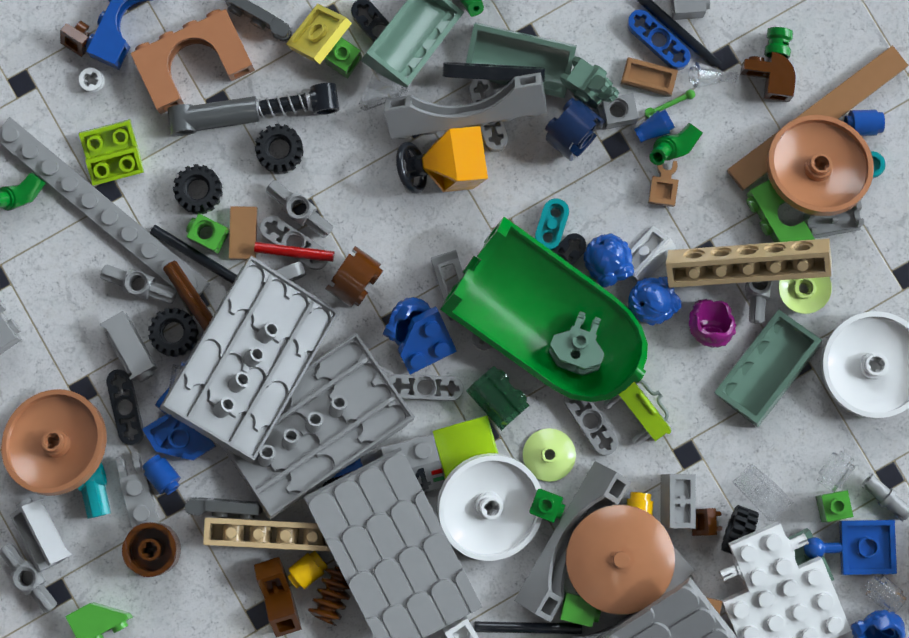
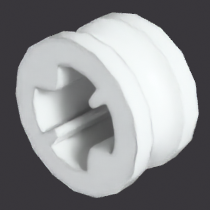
M86 68L79 76L80 85L88 92H97L104 85L105 79L103 74L95 68ZM97 74L98 77L95 78L98 81L97 84L87 86L86 83L88 81L86 77L88 75L93 77Z

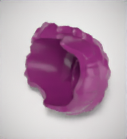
M707 299L698 300L694 303L693 310L689 314L688 326L692 336L703 346L711 348L726 346L733 335L736 334L735 319L731 314L732 309L728 303L721 300L713 302Z

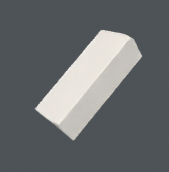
M654 226L631 249L632 264L634 266V274L631 277L636 282L649 278L667 259L668 250L676 249L672 239Z

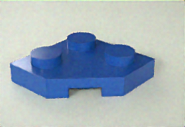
M436 306L411 319L404 341H401L398 352L410 375L457 352Z
M168 413L142 429L155 452L194 461L216 447L211 439Z

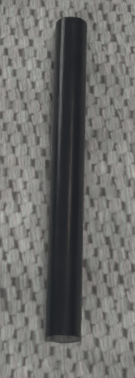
M637 0L714 70L721 64V61L655 2L652 0Z
M154 225L151 229L150 234L233 284L237 274L159 226Z
M475 621L474 630L475 632L582 634V625L576 623Z

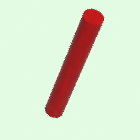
M255 242L254 246L255 253L334 261L335 251Z

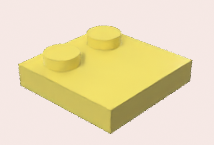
M317 4L286 45L302 56L321 64L352 23L345 16Z

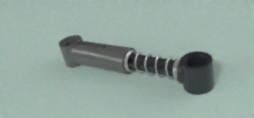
M321 83L311 86L310 91L301 95L299 93L295 96L287 94L286 97L279 98L276 96L275 99H268L266 97L265 100L261 101L258 98L256 99V96L199 105L180 104L171 106L167 110L171 135L186 136L201 130L260 122L261 116L265 118L266 115H273L275 117L280 113L286 115L287 112H294L296 114L300 110L305 112L313 111L315 115H326L338 112L340 109L336 84Z

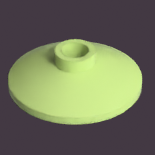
M830 277L779 280L778 290L781 300L790 310L800 314H810L820 310L827 304L832 292V283ZM800 284H805L807 286V293H801L799 291Z
M547 428L535 432L528 438L523 448L524 465L537 479L552 482L562 479L572 470L576 459L573 442L565 433L557 429ZM546 450L554 451L555 456L552 460L545 458Z

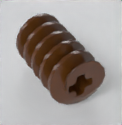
M335 566L334 569L326 568L325 571L331 578L321 579L327 587L326 589L317 588L316 591L322 598H313L312 601L318 607L317 609L309 608L308 611L314 617L337 626L332 620H341L342 616L336 610L346 609V605L341 599L349 600L351 596L345 591L346 589L350 590L340 568Z

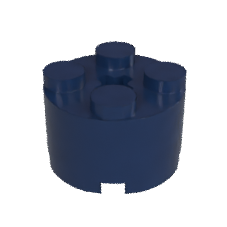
M573 98L564 105L562 109L564 112L558 119L552 118L545 127V130L548 132L546 134V141L569 161L573 160V154L578 157L588 148L597 136L594 133L596 127L598 126L602 129L604 125V120L582 101H576Z

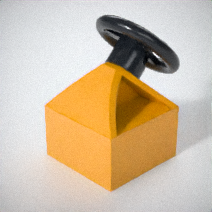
M481 127L449 129L435 141L426 154H422L418 147L411 142L402 143L397 150L396 167L404 187L413 194L422 192L427 183V175L433 179L443 192L471 190L487 180L488 174ZM404 160H405V162H406L407 174H406V171H405ZM414 177H419L417 186L413 185Z

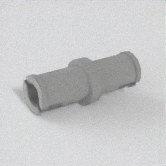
M874 474L869 475L864 480L861 487L879 501L878 504L881 507L888 508L902 522L909 517V505L896 495L897 492L893 488L889 489Z

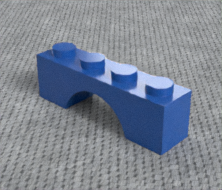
M108 0L110 3L106 11L103 10L99 15L97 21L99 26L95 34H91L87 40L86 52L89 56L120 70L130 49L129 44L121 34V19L126 10L133 4L153 0Z

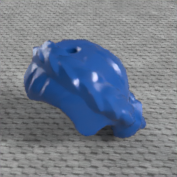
M612 233L604 234L593 238L587 245L584 253L585 267L589 271L590 276L601 287L613 286L618 281L633 276L634 266L632 264L631 249L628 243Z
M668 277L644 278L637 281L628 298V308L635 318L642 323L652 326L669 320L682 307L679 296L674 292V287L669 288Z
M415 297L399 301L392 310L389 323L385 326L383 335L395 341L399 346L401 341H404L411 319L431 309L429 304Z
M877 610L867 615L864 620L855 621V623L850 625L853 638L906 637L905 624L902 618L892 611Z

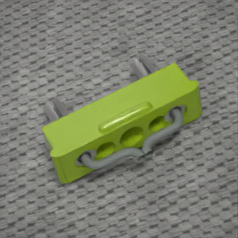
M640 380L637 384L633 382L625 391L618 394L620 397L606 407L610 409L623 399L645 429L636 435L632 442L634 443L645 433L648 432V434L636 442V446H639L650 436L654 441H657L666 433L670 434L672 428L666 422L669 418V412L660 400L663 397L659 391H652L644 380ZM641 383L651 395L657 396V404L665 413L664 418L637 384ZM613 397L612 399L605 400L603 402L604 406L611 400H613L615 397Z

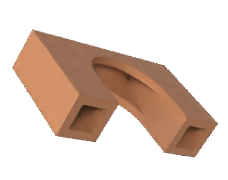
M220 9L213 10L206 15L207 18L198 22L197 20L190 21L183 25V29L175 33L173 31L166 32L159 37V40L151 44L149 42L142 43L135 48L136 51L130 53L160 114L167 112V109L171 106L184 104L173 81L171 66L176 54L186 46L202 44L212 48L219 55L231 82L255 71L226 9L222 11Z

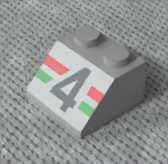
M433 434L381 448L384 456L401 447L424 493L441 489L445 479Z

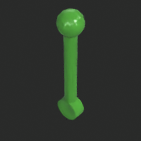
M689 89L684 95L654 109L647 108L645 110L646 118H649L658 110L660 112L683 100L693 99L696 95L695 91Z

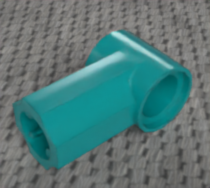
M102 462L95 473L78 487V490L82 492L87 519L111 514L105 487L107 485V477Z

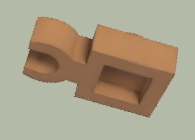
M677 161L672 162L670 170H665L662 165H657L660 177L652 176L649 204L675 206L679 180L671 179V177L677 170Z

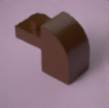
M772 52L768 62L764 61L763 57L751 56L743 61L740 75L766 78L763 99L790 102L794 97L796 74L793 65L786 57Z

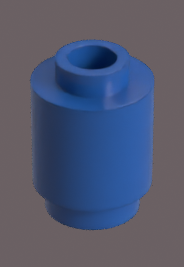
M876 109L850 110L848 116L844 117V122L853 127L861 136H876L878 133L884 132V113L878 112Z
M159 454L153 456L142 466V469L145 471V477L159 494L166 493L169 495L180 486L178 482L181 477L166 458H161Z

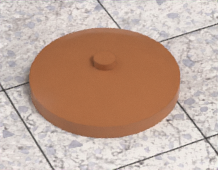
M808 115L787 123L776 134L767 154L768 177L777 194L793 208L810 215L833 216L848 211L864 197L873 179V158L863 137L847 123L829 116Z
M63 389L40 392L24 401L14 411L5 426L1 443L4 466L16 483L35 494L55 496L73 491L84 484L95 473L103 459L107 441L105 423L98 409L78 393Z
M612 505L590 513L576 526L570 536L566 549V568L572 586L588 604L598 610L611 614H631L643 610L664 594L674 573L675 553L668 532L654 516L637 507Z

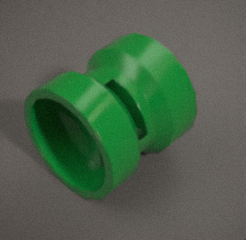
M784 27L768 28L766 35L768 45L765 46L764 55L769 58L772 52H776L789 59L791 55L789 42L793 39V30Z

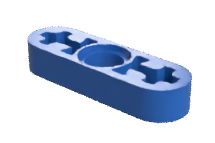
M635 10L631 13L627 26L636 38L668 67L682 70L688 65L691 55L685 45L647 11ZM634 18L638 20L644 18V26L648 30L651 26L655 27L649 32L648 37L644 36L647 30L643 26L638 28L634 26L636 22ZM657 33L664 35L666 44L661 47L655 46L651 40L652 36ZM670 43L674 45L671 50L675 54L683 53V63L681 61L673 62L674 55L670 51L667 52V55L663 53L668 49Z

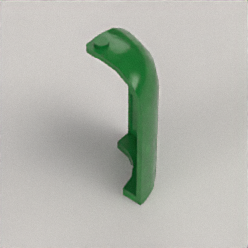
M503 217L485 239V244L477 257L473 256L462 272L464 273L463 277L452 287L440 310L552 390L570 399L587 402L608 400L625 391L633 382L636 384L640 382L646 373L644 366L647 360L648 343L642 326L631 310L610 292L506 217ZM580 311L586 313L584 323L580 329L590 332V327L595 317L601 319L596 332V341L604 352L599 370L583 376L557 367L548 353L553 336L571 330Z

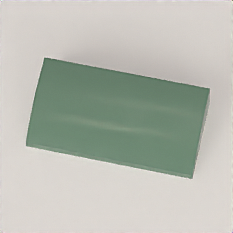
M407 0L362 57L361 61L385 78L407 88L464 11L450 0Z
M475 22L466 63L545 68V82H543L545 94L565 98L567 88L561 83L560 76L562 73L570 74L573 64L572 59L575 56L577 45ZM490 80V82H495L503 85H507L510 82L501 80Z
M778 309L714 393L756 427H759L822 346V339Z

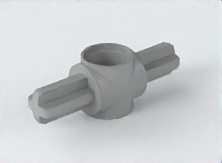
M273 180L266 188V192L283 205L282 210L301 226H309L322 238H326L333 230V225L316 213L317 208L306 197L298 192H290L277 180ZM298 203H303L307 206L305 213L302 215H295L293 213V207Z
M104 265L101 270L100 278L102 280L122 286V291L146 300L152 297L172 304L176 298V289L155 282V277L144 274L141 271L133 269L124 271L110 265ZM144 278V287L139 291H135L133 289L134 280Z
M762 281L765 284L764 290H757L753 287L752 282H746V298L750 299V323H764L766 300L770 299L772 281Z
M12 543L3 546L0 549V555L12 570L10 576L13 578L14 585L22 590L26 596L31 595L44 613L55 608L57 602L43 585L46 580L43 578L42 571L38 573L30 560L25 561ZM27 570L34 577L31 585H26L22 579L24 572Z

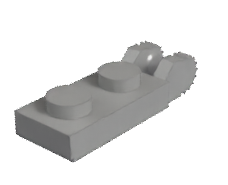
M138 451L131 453L132 463L136 470V474L128 476L126 463L122 456L115 458L132 529L142 523H160L150 483L144 475L145 471L142 469L143 465Z

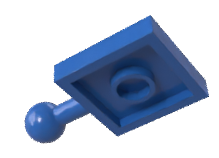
M895 520L839 521L840 542L824 543L821 539L813 537L808 539V545H804L805 554L812 559L818 556L822 557L824 553H840L841 575L897 574Z

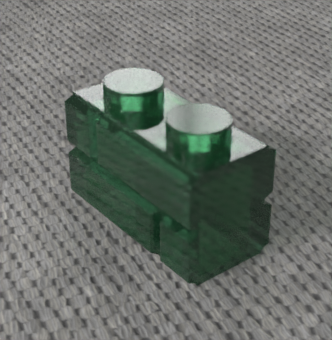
M495 366L490 368L466 390L501 431L530 406L527 403L525 394L519 389L515 390L509 383L508 375L503 370H498Z

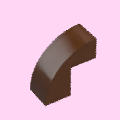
M280 557L254 564L256 580L264 596L269 623L276 638L302 630L294 597Z

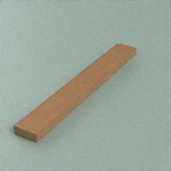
M892 45L795 119L808 115H824L839 119L909 65ZM778 132L727 169L729 175L742 191L767 173L768 150Z

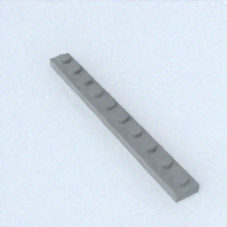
M11 117L0 127V143L173 288L175 287L163 268L174 260L177 261L199 296L210 285L208 281Z

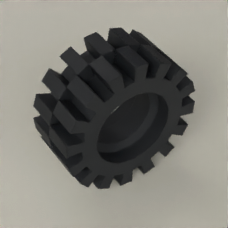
M275 124L274 127L267 126V130H262L259 133L260 137L256 138L255 152L260 164L269 172L273 171L275 174H279V172L285 174L290 169L293 171L296 165L302 161L301 156L304 154L303 143L299 135L293 128L290 129L285 124L284 126H280V124ZM281 139L289 144V152L284 158L277 159L271 156L269 148L272 142Z
M193 164L194 167L187 166L185 171L178 173L179 177L174 179L175 187H173V192L175 193V199L186 211L193 214H205L208 210L212 211L215 209L214 206L220 203L219 199L223 195V187L219 177L212 169L205 165ZM195 180H203L208 185V192L201 199H194L188 193L189 185Z
M166 308L163 312L159 311L156 313L157 316L151 319L152 324L148 327V331H150L148 337L152 342V346L167 356L178 357V355L183 356L187 354L186 352L188 350L191 351L194 348L192 346L198 340L199 330L196 327V321L187 312L178 308ZM172 322L179 323L183 328L182 338L174 343L168 342L163 334L164 328Z
M740 505L734 508L723 536L722 551L732 554L728 543L756 530L759 512Z

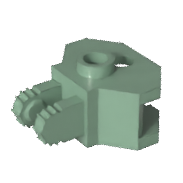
M574 56L572 59L574 68L569 75L562 73L560 76L561 83L574 97L589 107L596 109L601 101L611 103L618 98L619 92L606 77L607 72L598 65L592 66L580 57Z
M580 311L571 330L553 336L548 353L557 367L583 376L599 370L604 352L596 341V332L601 319L595 317L592 321L590 332L580 329L586 314Z

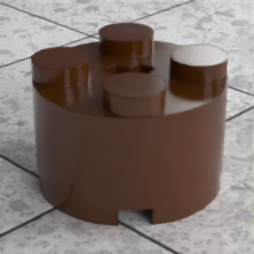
M357 246L352 249L355 256L349 254L333 276L331 281L335 285L332 287L328 284L325 290L350 307L353 304L356 306L361 304L368 294L364 290L367 284L371 283L374 285L384 271L379 268L380 262Z
M156 522L142 523L135 526L128 533L122 545V556L125 564L133 572L143 577H154L169 572L178 563L181 554L180 540L175 531L170 526ZM150 542L152 546H157L154 557L152 553H147L146 548L150 547Z

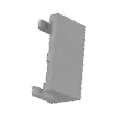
M861 200L848 211L833 216L803 214L804 221L814 238L859 231L861 226L864 225V219L860 218Z
M661 474L660 523L664 528L696 529V474Z

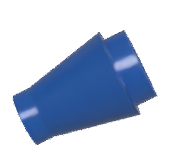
M658 110L634 130L642 143L646 140L669 134L670 130L674 129L675 126L666 110L661 112Z

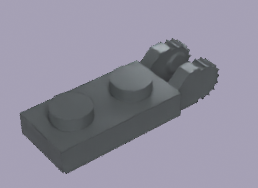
M225 0L231 13L238 17H241L242 14L251 19L250 23L261 30H264L265 27L270 29L273 37L277 40L287 41L291 38L292 32L290 31L289 24L287 25V23H284L283 20L248 0Z
M193 497L184 506V510L188 514H194L195 516H200L205 511H210L212 516L228 517V513L239 514L238 518L255 519V515L262 513V507L258 501Z

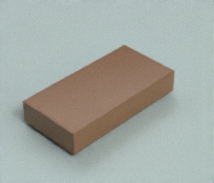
M628 57L620 84L671 97L678 70Z
M230 206V260H247L250 256L256 258L254 246L255 242H257V207Z

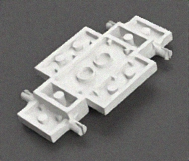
M777 521L728 543L733 554L734 565L720 570L719 573L723 581L739 575L745 587L744 590L721 599L737 638H837L851 631L823 559L818 556L800 565L796 563L794 550L809 544L804 533L789 540L785 536L781 524Z

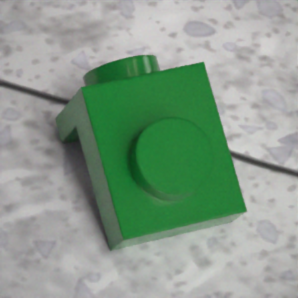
M538 489L529 513L554 523L556 518L561 519L566 505L562 503L563 497L543 489Z

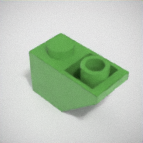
M96 602L89 603L65 616L76 638H104L102 634L111 629L113 633H116L128 626L126 621L133 618L129 612Z

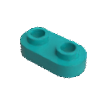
M554 198L546 202L538 223L535 239L550 250H554L560 244L566 226L569 207L565 201ZM558 209L561 215L553 217L551 210ZM547 233L551 234L553 240L551 242H545L543 240V235Z

